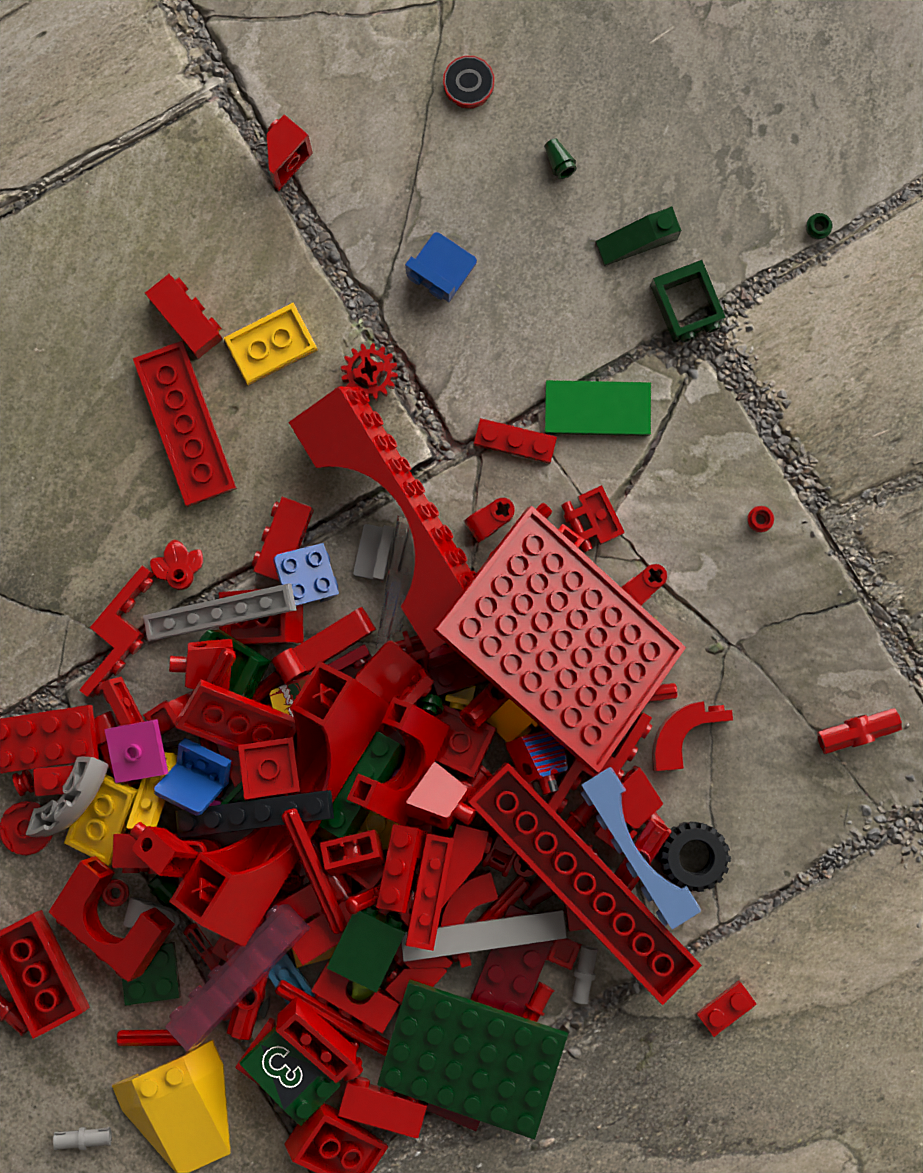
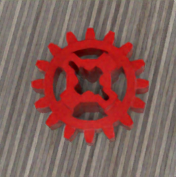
M375 343L371 344L370 349H366L365 345L361 344V351L359 352L352 348V358L349 356L344 357L348 365L341 366V371L347 373L341 377L342 382H349L346 387H359V389H363L368 397L373 396L375 401H378V394L380 393L387 397V387L390 389L395 388V384L391 380L398 379V374L392 372L398 368L397 363H390L393 359L392 353L385 356V347L382 346L378 351L375 348ZM370 356L379 358L383 362H376ZM361 359L362 361L358 368L353 369L356 362ZM366 363L369 364L373 371V382L370 381V377L366 374ZM386 376L385 381L380 386H378V382L381 379V377ZM355 382H357V383H361V382H362V383H364L365 385H367V386L369 387V389L362 388V387H360L359 385H357Z

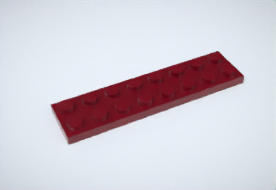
M509 905L503 918L533 913L517 906ZM554 940L490 949L470 1000L522 1017L527 1008L525 1004L529 1003ZM427 1103V1111L477 1131L480 1123L479 1120Z

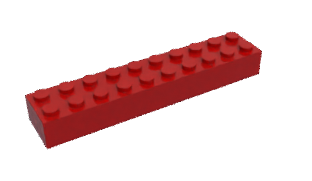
M505 762L468 798L467 802L476 810L491 828L661 1005H664L702 966L509 763Z

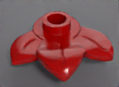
M172 540L164 550V557L152 558L150 566L158 579L167 581L173 589L184 590L190 587L194 574L201 569L203 554L200 549L188 552L183 543L178 540ZM179 573H184L181 579H176Z

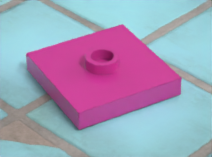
M158 719L105 729L115 783L168 774Z

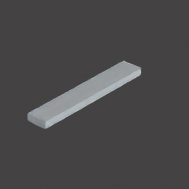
M284 584L143 615L147 640L150 642L296 611L292 585Z
M563 910L438 927L434 951L405 946L406 932L401 941L403 961L405 962L567 938Z

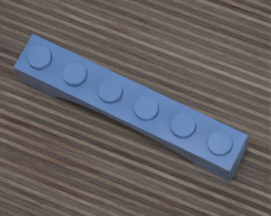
M612 767L607 768L582 784L584 791L581 792L583 798L589 806L594 804L599 812L596 818L604 830L609 828L614 836L611 842L619 854L624 852L629 860L626 863L628 870L634 878L639 876L644 884L641 890L649 902L654 900L659 908L656 914L664 926L669 924L671 929H674L700 913L701 908L688 887L680 888L664 879L646 862L636 848L628 832L623 815L622 793L626 789Z

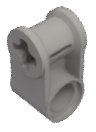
M130 897L123 925L132 928L141 913L154 907L175 923L172 930L178 926L180 917L177 911L168 906L142 898Z

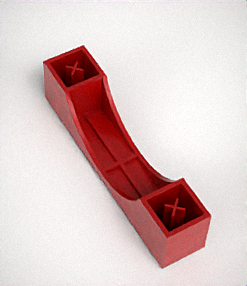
M338 386L288 423L316 468L342 467L360 472L384 487L401 507L410 526L415 549L414 575L411 587L401 608L428 653H431L432 649L438 646L448 645L432 630L476 575V572L470 570L466 563L467 557L462 549L457 548L453 542L451 530L440 521L438 517L439 511L436 506L427 500L424 495V486L410 472L411 466L405 457L400 456L396 449L397 443L395 439L384 430L382 426L384 424L383 420L370 407L368 403L370 399L366 392L361 388L359 389V387Z
M321 661L317 663L292 703L290 710L294 716L297 729L296 762L300 793L298 794L331 790L332 802H334L381 725L390 704L354 678ZM322 820L303 823L310 839ZM286 826L257 828L240 841L228 847L211 852H200L169 902L201 926L245 947L299 859Z

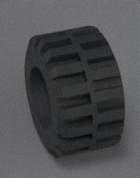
M696 821L682 822L677 827L673 826L670 829V835L660 848V856H658L659 862L662 865L661 869L667 878L680 888L687 886L691 892H704V889L708 888L710 890L714 888L715 883H721L723 874H727L729 870L727 864L731 862V856L728 855V851H730L729 845L725 843L723 835L719 834L715 828ZM691 840L703 842L709 851V859L706 866L698 872L686 871L679 861L682 847Z

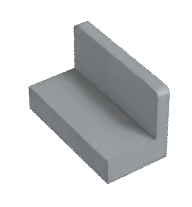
M364 525L353 572L355 576L381 582L385 581L395 527Z

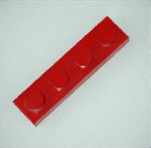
M428 833L425 835L405 946L434 951L454 838Z

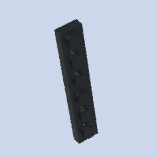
M331 790L208 806L201 815H194L186 810L175 811L177 837L188 838L285 825L282 814L292 808L298 811L303 823L334 819Z

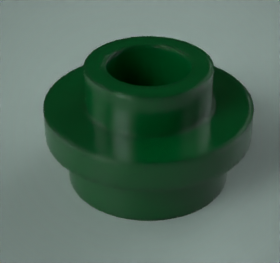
M823 213L813 214L806 223L808 235L817 240L826 238L833 228L831 219ZM817 223L821 224L823 230H816L814 225Z
M428 693L417 701V707L434 717L442 714L444 709L442 698L434 694Z

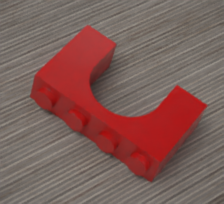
M393 697L382 723L398 731L403 736L406 747L403 764L398 773L385 783H380L358 774L347 800L385 819L406 826L410 817L406 815V801L434 763L450 726L416 705Z
M96 856L79 862L49 910V913L56 919L59 925L66 927L73 933L80 943L89 947L98 959L106 962L113 968L120 978L130 982L143 975L175 923L154 907L140 914L125 938L110 934L99 920L97 906L100 895L115 872Z

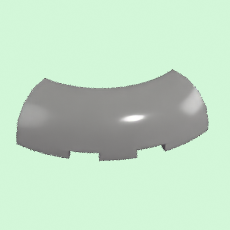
M77 757L72 772L63 786L64 794L58 801L51 800L40 808H34L26 835L31 837H47L71 826L95 798L103 783L109 765L93 757Z

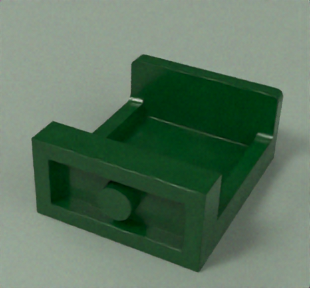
M207 630L201 636L199 642L232 639L236 659L231 667L229 691L252 700L271 661L222 630Z
M372 905L356 914H352L327 969L377 993L408 926L403 924L404 922L401 918L391 914L386 916L378 912L379 909Z

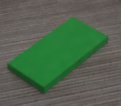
M546 380L545 434L650 436L651 382Z

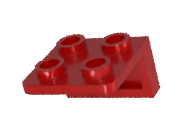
M392 640L387 641L355 676L359 683L388 704L391 703L393 697L414 704L420 697H425L431 691L432 684L434 683L430 673Z

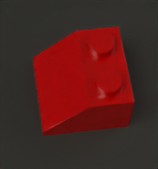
M285 114L279 120L275 119L270 124L267 133L269 172L275 189L280 191L313 152L309 135Z

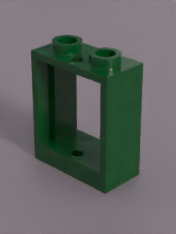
M703 260L652 279L650 287L673 342L681 340L682 343L696 338L697 333L705 331L708 334L721 328L720 324L723 323L726 316ZM699 278L713 315L680 328L665 290Z

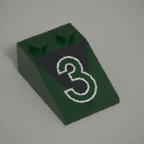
M276 1026L239 1062L269 1096L300 1126L341 1086L339 1082L335 1083L277 1033Z

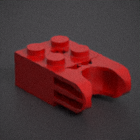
M130 832L113 834L112 868H122V873L148 871L149 874H156L132 851V847L137 840L130 835ZM179 838L198 853L222 849L219 842L213 839Z

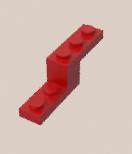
M143 565L90 626L95 633L114 647V649L79 689L87 697L100 696L103 693L100 684L107 681L113 674L115 676L119 674L126 665L124 660L130 653L134 655L143 645L141 640L145 635L121 616L123 612L127 614L135 606L136 601L134 599L139 593H145L154 582L152 580L155 576L154 573Z
M122 676L109 679L100 684L103 696L114 711L115 719L119 726L145 722ZM106 743L99 748L102 752L103 761L109 765L113 774L108 744ZM142 779L123 783L138 790Z
M644 712L640 713L614 756H610L599 773L612 767L619 780L622 778L625 771L621 768L626 760L631 762L639 748L635 745L640 737L645 739L653 726L649 724L652 717ZM576 757L558 784L559 791L553 792L547 801V804L559 814H561L569 801L565 798L569 790L575 791L583 778L579 775L580 772L583 771L591 777L599 774L593 773Z
M409 817L407 826L393 824L376 908L406 913L416 860H421L426 833L435 835L436 826Z

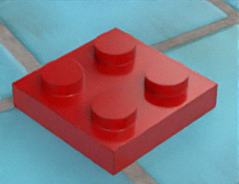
M293 737L238 745L245 801L300 793Z

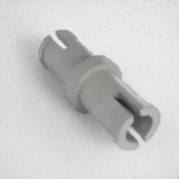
M581 946L578 969L574 970L576 979L571 998L573 1002L579 1004H588L591 983L592 980H595L596 976L594 967L598 952L597 948Z
M80 1127L77 1131H57L53 1135L54 1150L69 1148L86 1150L87 1147L111 1146L112 1142L111 1127L86 1130V1127Z

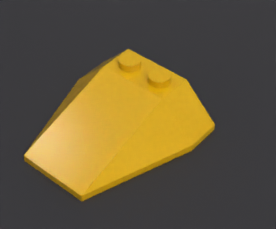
M213 1039L188 1050L183 1056L138 1075L137 1073L112 1085L122 1112L176 1173L192 1172L231 1153L224 1064Z

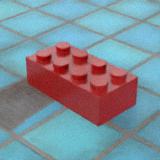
M42 910L0 930V973L33 1039L90 1008Z

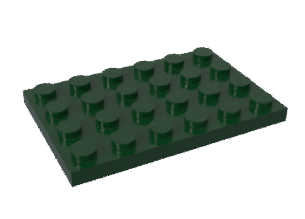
M410 979L377 1085L535 1140L568 1033Z

